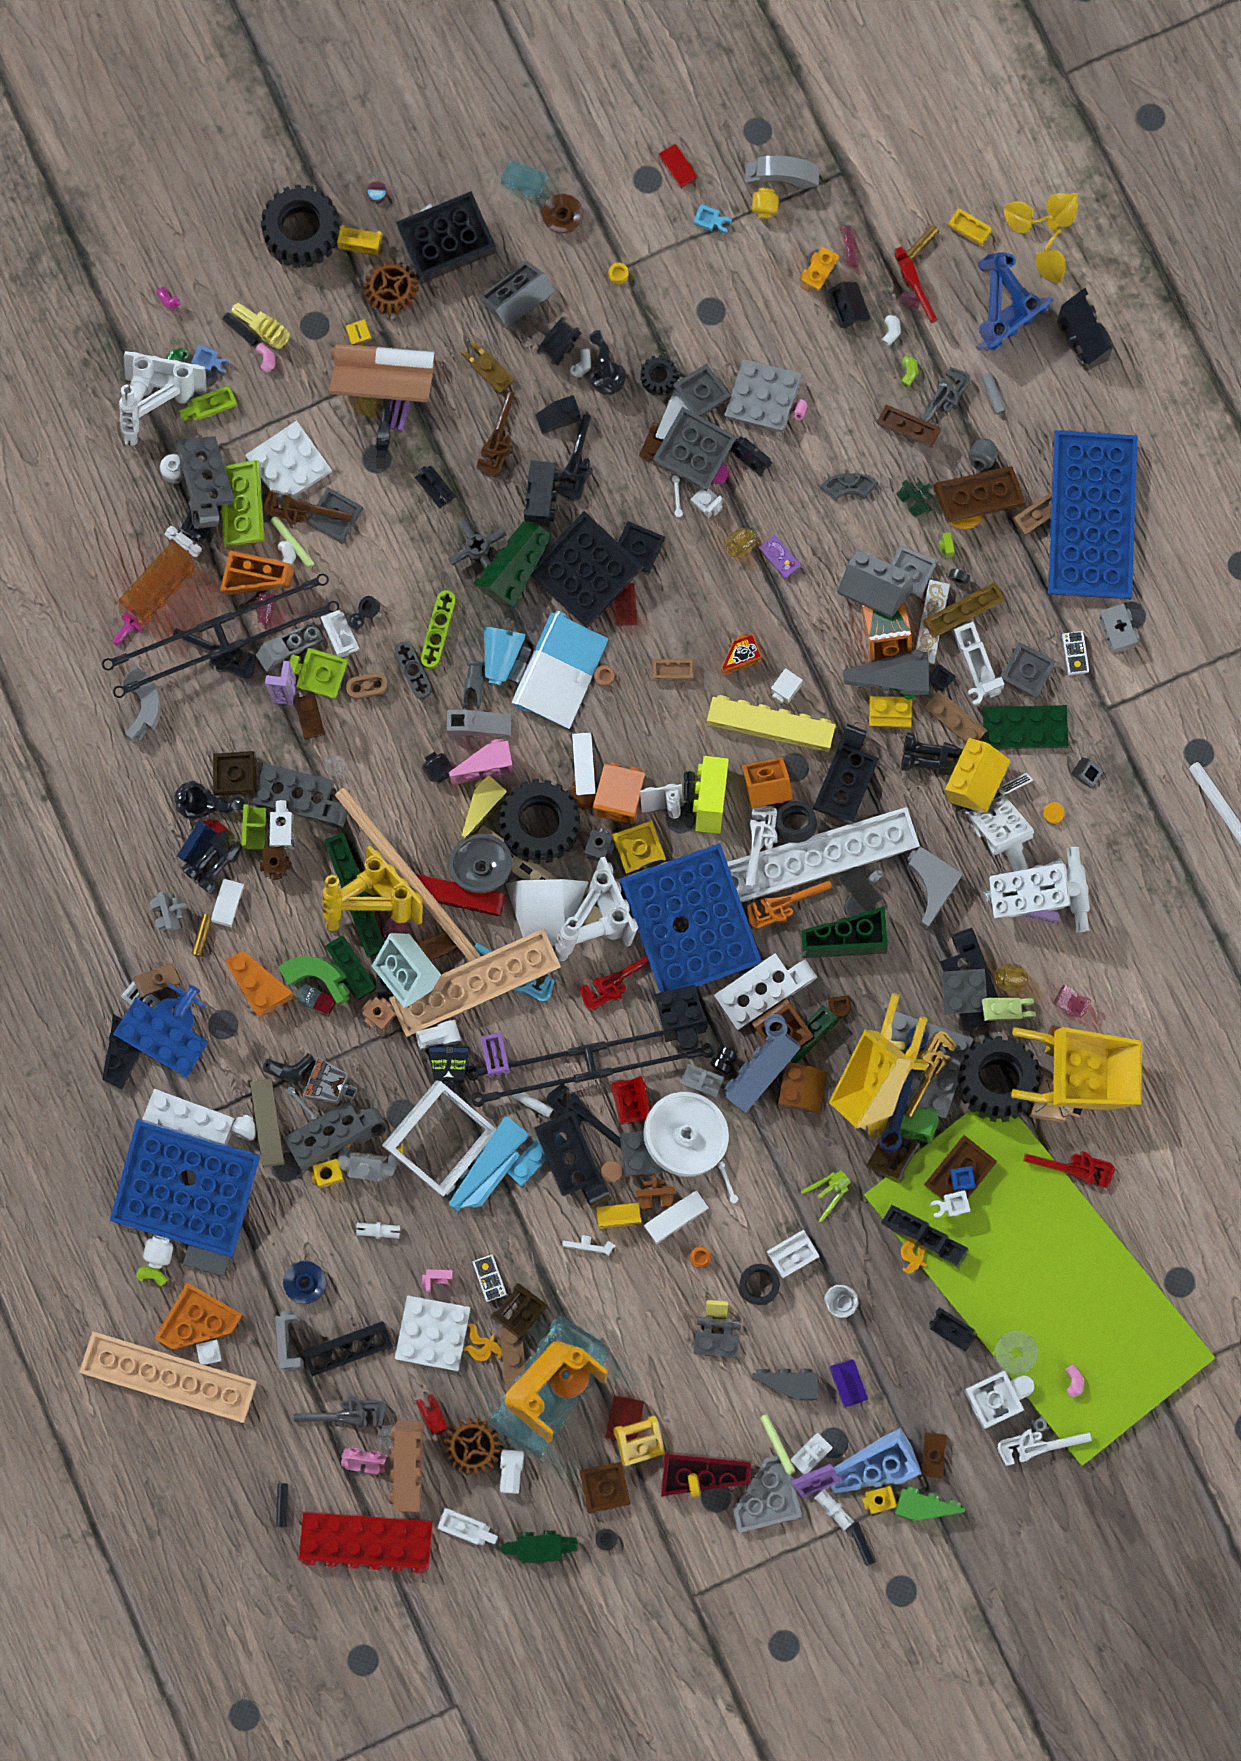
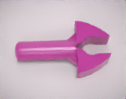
M136 610L121 616L125 621V625L112 640L116 646L124 640L131 630L141 631L143 625L142 615L137 622L131 624V618L137 613Z

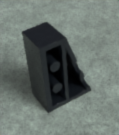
M530 460L524 522L540 525L542 528H550V522H554L555 510L552 509V502L557 500V490L554 489V482L559 480V470L556 469L554 462Z

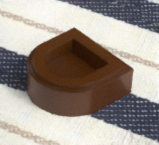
M849 995L828 998L829 1010L839 1019L848 1016L851 1010Z

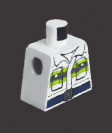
M276 801V812H270V846L272 848L284 847L285 850L294 849V815L292 812H289V801ZM285 820V825L279 826V822Z

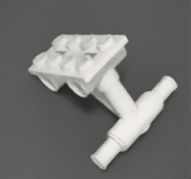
M125 351V379L131 381L130 391L128 385H124L121 388L122 398L119 401V420L121 431L125 436V444L129 446L130 441V446H135L138 443L137 433L140 428L139 418L173 397H175L178 403L186 404L193 399L194 394H206L205 367ZM154 387L162 388L143 400V397L149 395Z
M1005 796L992 801L987 814L976 810L967 814L979 838L986 837L993 855L1005 851L1014 872L1028 869L1022 852V843L1033 838L1034 830ZM1058 858L1057 860H1055V861H1053V862H1051V863H1049V864H1046V865L1039 864V865H1036V866H1034V867H1032V868H1038V867H1044V866H1049V865L1060 864V863H1063V861H1062L1061 858ZM991 890L983 892L989 905L992 903Z
M1066 848L1067 869L1066 864L1060 863L990 876L994 918L1023 916L1030 912L1058 910L1065 908V906H1070L1071 912L1075 916L1076 932L1090 931L1087 912L1090 910L1089 888L1086 883L1085 867L1081 865L1080 848Z
M605 857L600 858L588 889V895L576 915L568 918L557 934L555 953L559 961H565L568 958V955L573 952L575 944L602 935L611 940L623 938L626 947L632 944L638 926L636 920L631 918L629 914V904L626 899L623 900L620 883L615 881L612 865L606 861ZM597 903L602 918H599L597 922L582 926Z

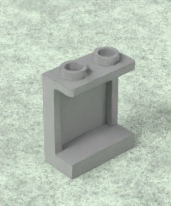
M293 1311L280 1312V1316H275L279 1369L282 1371L304 1370V1361L301 1358H290L288 1324L301 1322L300 1317L293 1313Z

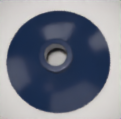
M300 1261L294 1263L287 1269L284 1275V1291L296 1303H313L325 1291V1274L313 1262ZM304 1279L309 1280L307 1287L301 1285Z

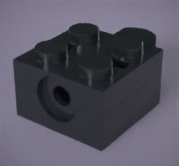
M695 984L654 994L655 1007L665 1042L677 1040L678 1046L682 1051H694L698 1046L697 1035L706 1033L705 1018Z

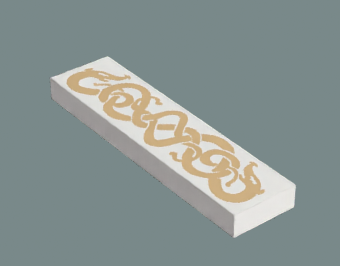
M929 580L915 649L928 652L930 665H934L940 636L933 639L923 620L945 609L950 584Z

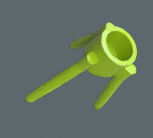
M841 1170L836 1174L832 1172L828 1177L801 1191L802 1194H805L828 1182L829 1186L818 1195L819 1199L832 1189L835 1192L839 1191L819 1219L820 1223L828 1216L842 1195L848 1191L847 1186L851 1182Z

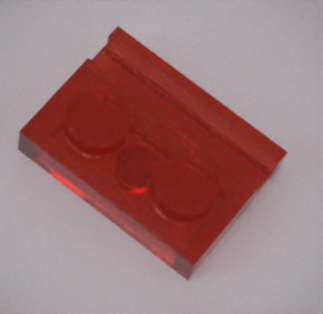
M614 1395L605 1438L617 1441L614 1435L615 1427H625L641 1422L645 1401ZM638 1432L625 1435L626 1441L636 1439Z

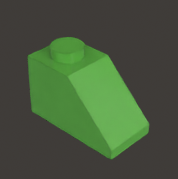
M924 1107L923 1109L917 1108L912 1118L904 1114L899 1133L903 1137L932 1144L939 1122L937 1112L931 1108Z

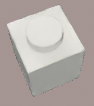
M785 668L771 688L772 698L781 704L784 702L788 705L801 687L803 680Z

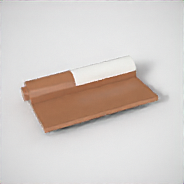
M336 344L335 348H331V360H334V369L329 394L428 402L435 366V352Z

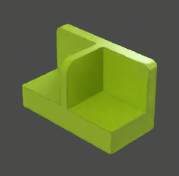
M244 804L241 842L243 850L263 851V848H265L266 808H249L248 804Z

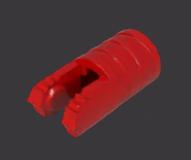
M430 1394L427 1395V1401L432 1409L431 1412L428 1411L422 1399L416 1400V1405L431 1436H435L449 1429V1426L434 1395Z

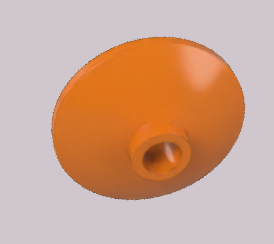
M564 1363L550 1378L548 1385L553 1393L559 1397L573 1398L580 1395L586 1389L590 1373L584 1367L574 1370ZM568 1371L570 1373L569 1377L563 1378V1374Z

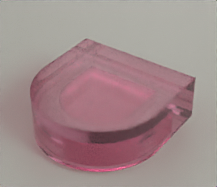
M904 292L900 294L899 305L919 308L920 301L915 293Z

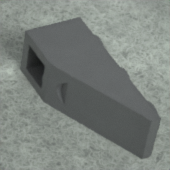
M756 1369V1373H752L753 1380L794 1400L818 1399L817 1373H813V1369H800V1373H791V1369H778V1373H769V1369Z

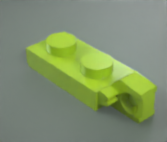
M230 385L191 399V402L187 403V408L179 410V415L182 422L192 418L193 421L202 420L236 407L237 402Z

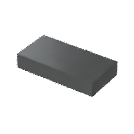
M189 1245L183 1265L225 1277L231 1257Z

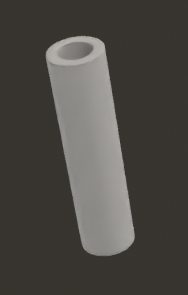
M992 374L983 375L982 380L996 415L1006 412Z

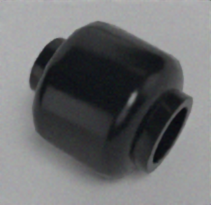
M434 751L425 757L426 762L423 763L422 769L431 782L439 784L450 777L449 772L453 770V766L444 753L437 755Z

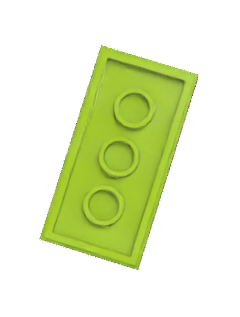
M253 460L224 466L235 500L233 504L221 505L224 547L232 548L265 542L260 462Z

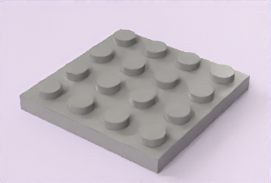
M895 1012L892 1022L891 1040L905 1042L908 1032L917 1027L919 1019ZM926 1023L924 1031L928 1037L927 1044L933 1033L937 1031L946 1032L957 1044L954 1052H949L944 1047L937 1048L944 1055L950 1056L951 1059L933 1078L918 1106L921 1109L924 1107L931 1108L937 1112L938 1117L946 1119L958 1084L957 1079L960 1065L968 1049L970 1050L973 1038ZM913 1033L911 1037H909V1042L911 1045L915 1033ZM905 1044V1049H904V1050H900V1051H902L904 1054H906L907 1049H908L907 1046H906V1044ZM915 1070L906 1106H909L924 1078L925 1070Z

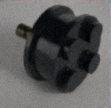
M564 316L551 329L540 323L536 318H533L530 325L545 336L536 353L539 355L544 354L551 360L552 365L559 366L565 358L564 355L566 353L569 354L576 344L573 342H576L582 335L580 328H573L565 322L566 318Z

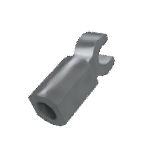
M523 647L519 659L515 660L508 675V681L517 685L520 684L528 666L527 662L532 654L530 649Z

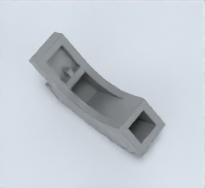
M762 156L758 157V161L746 164L745 183L754 185L769 181H780L793 184L801 189L819 186L820 166L795 157Z
M134 665L123 680V684L126 685L136 680L141 681L149 676ZM153 681L132 691L141 699L140 714L125 734L133 743L137 739L141 740L147 731L146 727L154 731L160 719L161 699Z

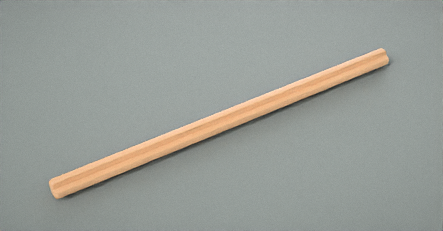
M345 788L339 790L335 794L337 799L395 868L397 873L408 882L414 893L420 894L423 899V905L467 959L472 961L481 957L479 952Z

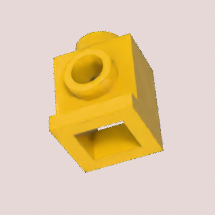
M891 1486L864 1493L865 1498H862L865 1511L869 1510L870 1515L897 1507ZM877 1496H880L883 1499V1502L880 1505L875 1503V1498Z

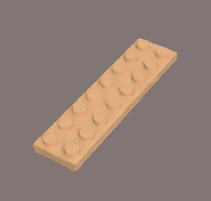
M543 928L441 974L433 990L408 1007H403L395 996L389 999L406 1037L417 1031L431 1027L561 968V964Z
M93 1331L79 1373L242 1423H245L257 1385V1381Z

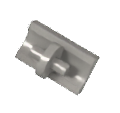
M164 891L157 893L158 897L150 901L154 912L162 911L163 917L155 921L157 929L180 930L179 919L183 918L182 911L187 909L186 904H179L178 897L173 898L172 893H164Z
M688 1064L681 1085L717 1098L724 1077Z

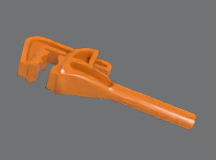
M830 880L792 895L760 900L761 906L765 909L764 913L766 916L761 919L759 918L762 914L757 910L755 902L747 905L750 926L754 929H760L773 923H787V918L793 915V910L789 908L791 904L831 889Z

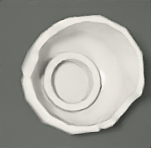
M847 1285L831 1287L824 1298L828 1311L838 1318L849 1317L855 1313L858 1307L857 1294Z

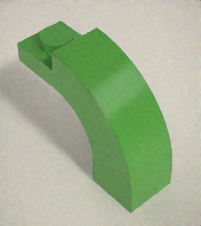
M302 956L288 960L278 966L288 985L295 986L308 977L316 976L326 984L337 1004H344L350 1000L347 995L349 994L347 987L344 983L340 982L347 976L336 964L327 959Z

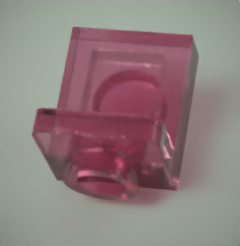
M1062 985L1053 1004L1072 1017L1082 1018L1089 1009L1091 999L1082 997L1068 986Z

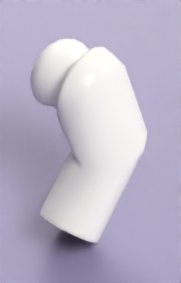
M888 315L885 319L889 332L883 337L882 342L887 346H890L901 333L900 320L897 316Z
M590 349L580 350L581 361L575 366L573 365L570 370L575 377H582L590 370Z
M281 541L278 545V550L283 553L284 559L282 562L293 565L296 559L293 545L289 541Z

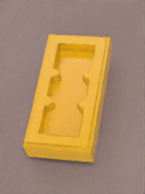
M960 208L956 210L947 224V227L981 247L993 231L992 227Z

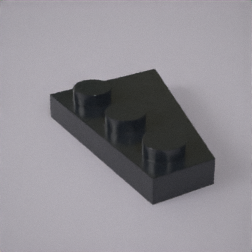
M113 1014L102 1080L123 1090L142 1051L113 1035L122 1020L121 1017Z

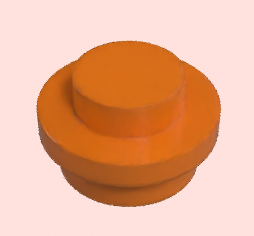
M699 1246L691 1251L690 1262L693 1266L704 1268L709 1265L711 1254L707 1248Z

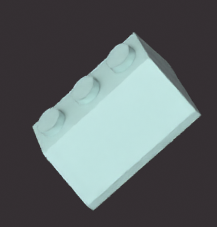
M390 933L372 964L374 970L403 1007H408L430 993L441 976L410 934Z

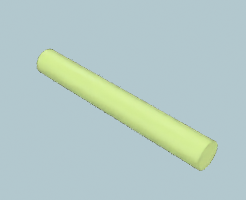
M273 517L271 519L273 525L286 541L292 543L294 551L307 568H311L315 563L278 517Z
M768 1414L763 1415L760 1419L788 1475L794 1473L795 1469Z

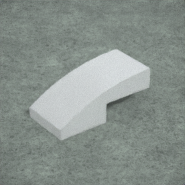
M227 879L223 880L211 922L232 927L244 890V884Z

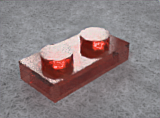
M629 583L615 598L617 627L637 625L634 583Z

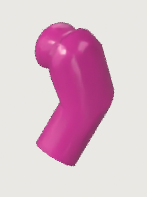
M160 287L156 290L161 303L166 308L175 310L176 307L180 306L181 303L178 297L173 296L170 298L165 287Z

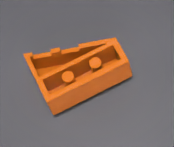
M243 950L225 960L226 965L259 1019L295 998L292 991Z

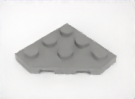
M778 1455L764 1459L735 1508L734 1517L738 1533L802 1518L796 1491L792 1484V1475L786 1473Z

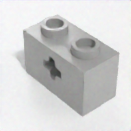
M1123 603L1101 610L1098 617L1111 654L1136 647L1139 634L1137 629L1131 625L1132 615L1129 608L1126 609ZM1118 624L1120 628L1124 627L1122 632L1120 631V629H1116V626Z

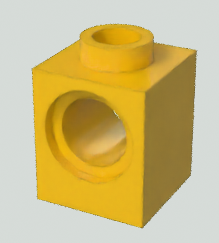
M338 1159L313 1165L314 1171L310 1172L313 1184H318L319 1188L344 1182ZM324 1169L332 1170V1176L329 1179L321 1178V1172Z

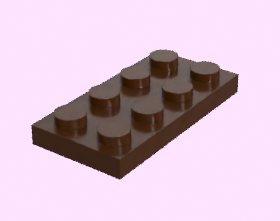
M1013 466L936 482L934 485L947 523L1022 507L1026 503Z

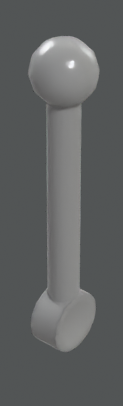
M294 1087L287 1088L288 1095L293 1096L311 1116V1121L319 1118L295 1093Z

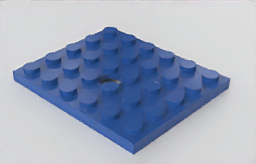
M720 843L620 878L660 993L693 984L697 987L762 963ZM684 916L688 919L689 926L685 932L680 933L674 930L673 921L676 917Z
M138 1118L135 1123L110 1221L233 1257L261 1155ZM189 1169L196 1174V1182L193 1185H185L180 1178L183 1170Z

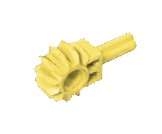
M240 303L232 306L231 312L248 323L253 333L267 344L280 349L288 342L290 333L275 319L261 311L256 315Z

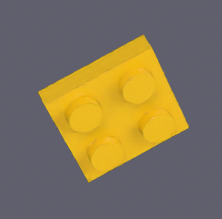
M652 821L612 834L626 875L639 871L640 867L657 860L666 861Z

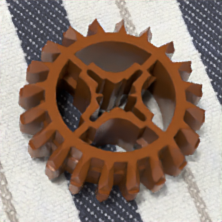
M384 260L382 267L376 264V271L370 269L369 273L371 276L367 275L365 277L367 283L363 284L364 289H366L364 295L368 297V304L373 303L372 307L374 310L380 307L379 311L381 314L387 310L388 315H391L392 310H395L396 314L399 315L400 308L406 312V304L413 306L411 299L416 300V292H419V287L416 286L419 283L418 279L414 278L415 272H409L410 266L408 265L403 268V262L401 261L398 265H395V260H391V265H387V262ZM389 274H395L399 276L392 278L389 276ZM382 278L383 285L375 292L376 283ZM387 282L389 285L395 287V292L394 290H390V288L388 290ZM408 283L407 291L401 297L399 291L404 287V284ZM385 298H393L394 301H386V300H383V299H385Z
M468 1417L467 1425H465L462 1419L459 1420L462 1427L458 1428L453 1424L452 1427L456 1432L453 1434L448 1431L447 1435L452 1437V1439L444 1440V1443L450 1444V1447L444 1448V1452H451V1455H448L446 1460H455L450 1465L452 1468L457 1464L460 1465L457 1470L458 1473H461L463 1468H466V1476L470 1475V1470H474V1475L478 1476V1469L480 1468L483 1474L487 1473L484 1466L488 1465L490 1469H493L494 1466L490 1461L498 1462L499 1459L494 1454L502 1453V1450L496 1449V1446L502 1445V1441L495 1442V1439L500 1434H491L495 1427L491 1426L487 1429L486 1427L489 1423L487 1420L484 1421L483 1425H479L480 1418L478 1417L475 1424H472L471 1417ZM468 1429H479L471 1439L460 1436L462 1432ZM484 1433L488 1435L491 1442L490 1452L482 1448L480 1444ZM477 1439V1446L483 1452L473 1450L469 1454V1447L463 1441L473 1443ZM456 1441L465 1447V1454L462 1460L456 1455ZM475 1454L486 1457L479 1464H467Z

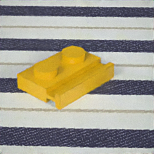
M870 696L869 727L911 729L912 699Z

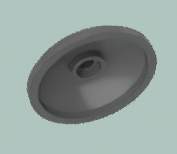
M476 834L461 840L454 847L449 858V869L453 880L464 890L473 893H486L499 888L506 882L512 871L513 862L509 848L502 840L488 834ZM480 868H485V871L480 872L478 870Z

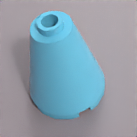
M485 626V678H489V683L501 685V681L506 682L526 634Z

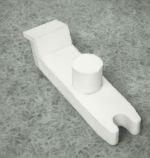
M582 1235L581 1243L563 1241L562 1245L565 1248L604 1253L607 1256L616 1247V1245L609 1241L604 1247L590 1245L591 1236Z

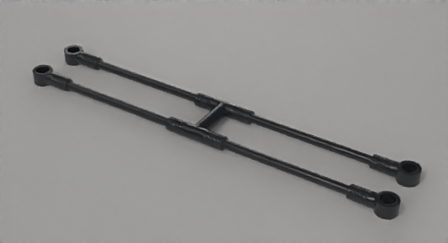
M323 573L319 574L316 578L304 582L296 588L235 612L231 611L198 624L197 627L134 652L124 653L111 659H104L101 664L102 668L109 671L114 666L129 661L130 658L210 628H214L221 645L220 648L212 650L204 656L141 681L136 680L124 686H116L113 689V695L116 698H122L126 693L134 691L142 685L205 660L220 657L245 647L248 643L311 618H318L338 611L340 608L339 603L330 601L326 606L313 610L310 614L230 644L221 625L235 619L234 617L302 590L306 591L317 586H325L329 582V577ZM320 576H324L326 578V582L324 584H321L319 582ZM331 603L336 604L337 608L335 611L330 610L329 606ZM105 661H111V668L104 666ZM117 688H121L123 690V694L121 696L116 695L115 690Z
M705 1018L706 1030H707V1029H708V1021H707V1019ZM661 1030L609 1042L592 1043L570 1048L567 1051L508 1063V1067L513 1068L564 1056L571 1057L584 1054L588 1072L503 1092L496 1091L486 1094L475 1092L471 1100L475 1107H481L485 1102L499 1100L500 1097L571 1082L579 1083L610 1076L613 1073L684 1058L691 1059L701 1056L711 1058L714 1055V1047L710 1043H705L701 1048L691 1052L616 1068L609 1067L596 1070L592 1052L604 1050L611 1046L663 1036ZM706 1049H711V1051L708 1052V1053L705 1052L704 1050H706ZM469 1066L466 1070L467 1078L471 1081L477 1080L479 1076L488 1074L487 1066L480 1068ZM474 1071L476 1074L470 1075V1072Z

